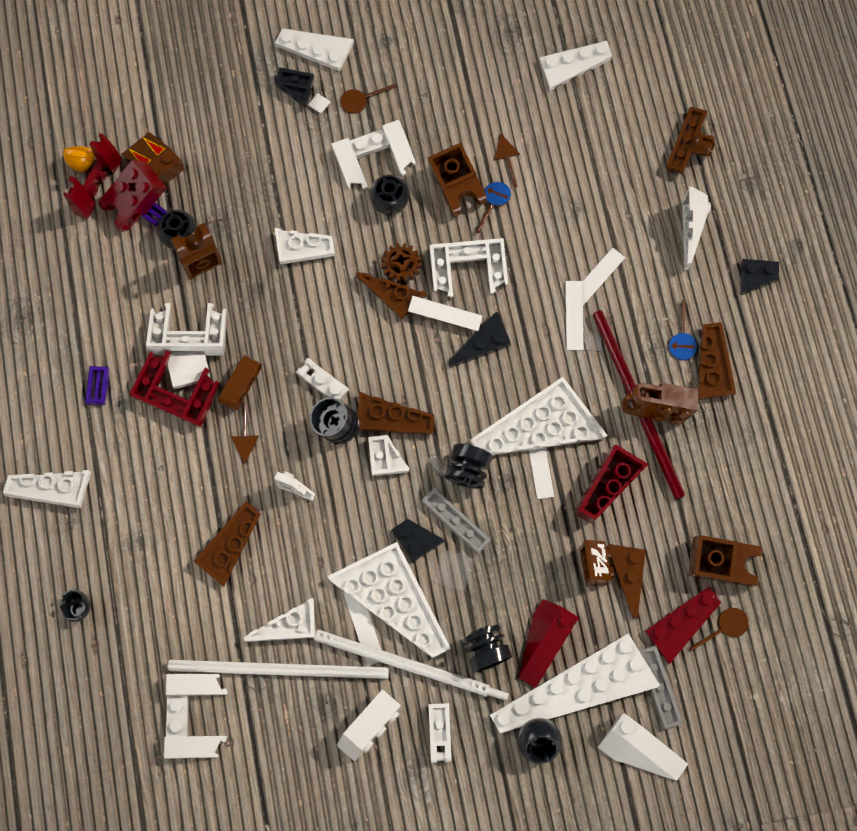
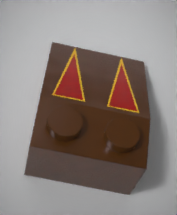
M150 132L122 153V156L129 163L132 160L145 161L164 185L185 170L181 159Z

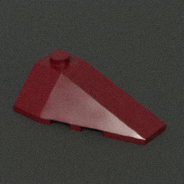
M545 599L541 601L532 616L518 676L519 679L534 688L537 687L579 619L578 616L562 606Z

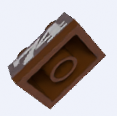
M584 540L580 546L585 586L609 584L612 581L611 578H614L613 567L609 566L608 558H611L609 546L606 547L605 541Z

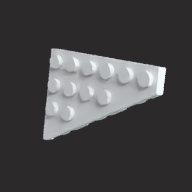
M562 377L470 439V443L473 446L490 452L492 455L603 440L608 435L564 377Z

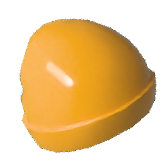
M89 147L64 148L62 153L65 163L71 169L80 173L87 172L95 161V156Z

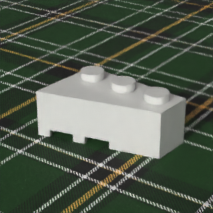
M382 689L343 733L337 747L355 762L363 752L367 753L374 744L372 741L376 736L378 738L382 736L387 729L385 725L389 721L391 723L395 721L399 716L397 711L401 705Z

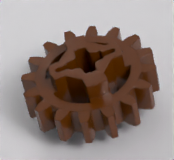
M396 243V248L389 246L390 252L384 251L385 257L381 258L383 263L381 266L385 270V276L390 274L391 281L396 278L397 283L400 282V279H403L404 283H406L407 278L413 280V274L418 276V269H421V257L418 256V250L413 251L412 245L407 248L406 243L402 247Z

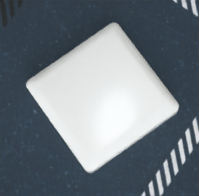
M317 94L308 105L322 114L330 104V101Z

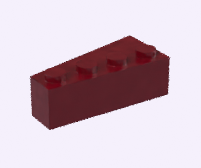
M615 444L607 452L573 514L588 523H592L649 464Z

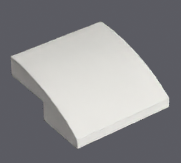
M169 351L172 353L168 362V368L173 389L197 384L204 368L206 367L209 370L205 351Z

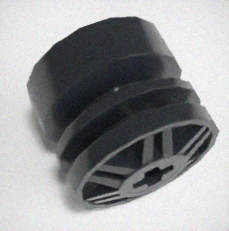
M326 397L318 401L312 408L310 424L318 435L331 443L339 445L351 441L356 436L359 430V417L351 407L340 399Z
M454 444L450 459L456 463L448 464L449 470L446 471L445 478L462 487L483 489L487 474L482 470L489 469L493 455L473 445Z
M500 624L477 629L461 640L462 645L472 643V646L465 649L466 653H476L469 660L474 673L496 666L513 657L508 644L499 646L497 643L505 637L504 634L494 636L495 633L501 631Z

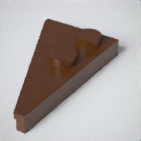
M608 544L607 547L609 546L613 567L618 575L619 584L628 603L629 612L633 618L637 619L646 550Z

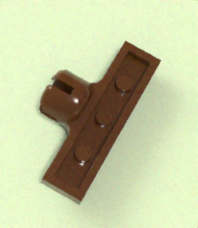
M690 106L666 165L667 171L684 175L690 157L693 154L705 157L711 155L712 152L710 151L714 149L715 137L701 132L707 117L706 110Z

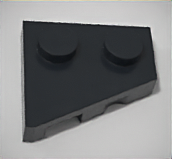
M279 67L275 84L277 88L299 104L307 107L315 77L312 73Z
M753 259L741 260L740 295L779 280V262Z
M409 519L391 529L413 563L445 542L443 538Z

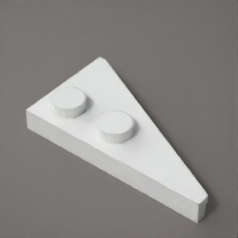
M314 599L307 600V602L289 610L286 614L280 615L263 627L250 632L244 637V641L254 642L315 637ZM298 625L309 628L311 633L299 634L296 633Z

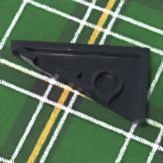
M495 312L479 331L449 360V368L511 346L510 339L498 312Z

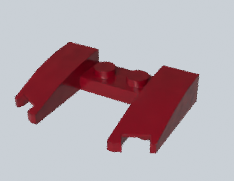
M99 133L100 142L96 143L92 140L89 143L97 162L84 184L81 185L75 177L70 175L68 181L71 182L73 187L68 190V193H63L73 213L88 220L96 206L92 197L96 196L99 185L107 177V172L114 175L122 162V158L116 148L101 133Z
M165 351L163 357H154V353L150 352L129 395L138 401L154 406L201 428L214 399L219 382L211 380L208 376L210 371L205 367L190 399L187 400L158 387L172 353Z

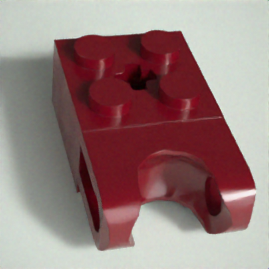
M132 160L101 197L98 204L102 210L110 211L117 208L118 216L114 221V225L120 232L128 231L142 214L148 212L167 188L145 161Z

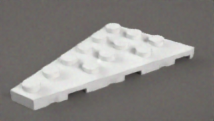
M397 542L328 576L333 584L430 657L434 658L451 649Z

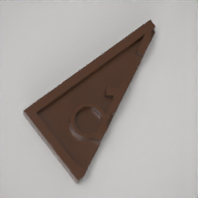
M357 272L355 274L401 320L409 313L408 309L412 296L422 299L427 296L425 291L420 292L410 289L409 286L399 285L397 282L384 278L381 280L372 277L368 273Z

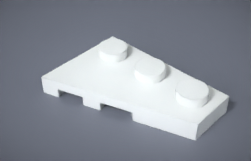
M275 228L280 264L335 256L332 236L314 233L304 234L298 233V231L291 230L290 232Z

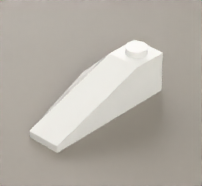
M694 187L688 188L682 202L684 270H688L692 263L707 215L711 211L708 195Z
M625 713L619 715L597 747L615 761L675 781L678 780L688 765L681 757Z

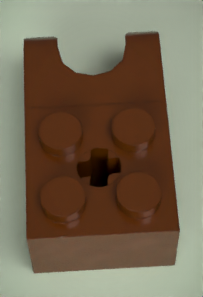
M461 143L428 157V166L453 216L456 217L461 214L459 201L465 196L473 197L478 205L487 202L486 194Z
M205 222L196 226V230L189 236L180 237L178 235L170 239L189 280L223 264L212 234Z
M639 383L633 388L632 394H628L622 399L621 408L628 415L650 418L656 422L667 421L674 425H681L698 411V389L661 383L659 386ZM630 401L636 403V407H629L627 402Z
M703 535L695 536L692 542L688 576L749 587L758 586L759 577L748 573L744 563L748 557L755 558L761 556L762 547ZM712 555H713V558H715V560H716L715 562H712V561H711V556H712Z

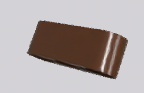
M244 355L219 395L218 402L236 411L257 378L262 364Z

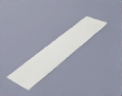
M614 248L606 254L583 280V305L626 258Z
M566 281L567 350H584L582 281Z
M412 296L408 309L409 312L479 331L483 317L479 314Z
M546 448L529 450L537 499L554 497Z
M344 592L359 642L381 650L368 609ZM365 657L367 666L379 663Z

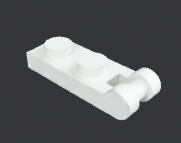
M309 358L304 361L302 368H298L295 372L300 378L326 397L342 400L349 391V388ZM310 369L314 371L311 376L307 374Z
M449 703L429 704L431 763H437V761L451 762ZM437 746H445V752H437Z

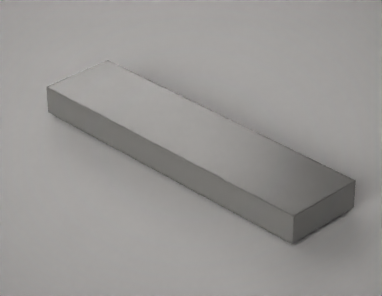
M435 487L421 500V503L477 555L491 542V539Z
M657 646L640 650L639 652L660 684L659 687L651 689L650 693L663 730L684 724Z

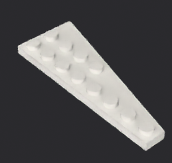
M628 633L494 712L490 717L499 733L520 728L527 721L534 718L551 719L659 687L660 684Z

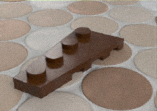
M245 502L194 560L200 568L223 587L234 569L261 513L248 502Z

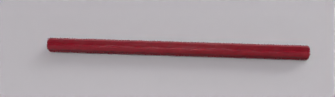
M598 310L593 313V318L627 393L632 394L633 388L636 386L603 311ZM632 402V405L635 408L636 403ZM638 416L676 500L683 498L685 492L652 419Z

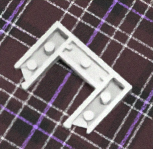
M399 120L382 125L381 130L356 139L349 140V138L331 144L333 154L348 189H351V183L362 184V190L368 189L357 160L358 158L389 148L401 177L406 175L404 168L410 162L412 165L416 164Z
M503 238L432 244L429 246L435 292L437 289L448 292V297H453L450 263L486 260L490 294L495 293V288L502 283L508 285Z
M208 303L205 331H170L171 304H164L166 310L155 314L153 308L151 309L146 341L148 355L150 352H153L154 355H165V351H205V356H224L226 309H223L221 314L213 311L214 304Z
M166 674L167 720L164 758L219 757L215 751L220 741L226 743L227 736H188L189 696L228 695L227 689L221 690L217 678L220 677L219 674Z

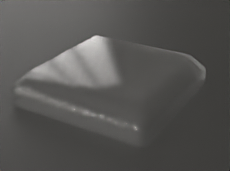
M585 334L584 350L600 352L601 335Z

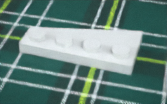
M282 28L275 46L340 72L354 44V39Z
M604 41L540 57L539 62L549 91L555 89L560 84L563 85L569 82L575 76H581L589 69H594L612 60V53L608 42Z

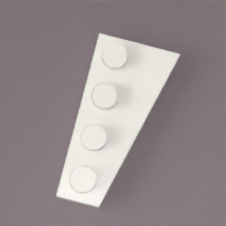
M82 470V472L74 473L73 471H65L59 474L51 472L44 475H8L3 495L81 508L91 472L90 470Z

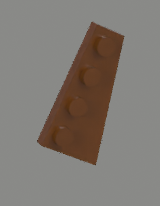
M722 322L703 324L698 400L734 396L736 389Z
M359 392L358 417L360 431L433 435L434 414L404 407L401 404L388 402L382 398L366 395V393Z

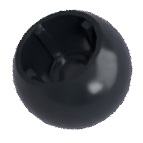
M392 174L383 175L372 184L370 200L377 211L387 215L397 214L408 204L409 189L402 178ZM387 189H392V190H393V192H391V193H388V192H386V191H387Z
M168 211L160 218L157 224L159 240L166 247L174 250L170 239L178 235L180 237L189 236L196 230L197 223L186 211Z
M534 718L527 721L521 727L517 738L518 748L528 761L536 764L548 763L558 756L562 748V735L558 727L550 720Z

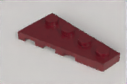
M709 586L645 631L652 643L657 646L658 651L668 665L721 604V601Z

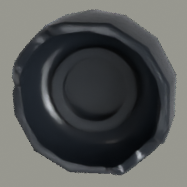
M69 590L62 595L63 603L60 609L67 620L79 622L89 614L91 603L86 594L79 590Z

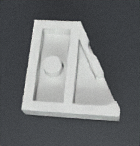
M388 435L368 437L372 476L409 472L408 465H406Z
M285 471L283 474L277 472L274 479L278 488L313 501L315 493L295 479L293 474Z

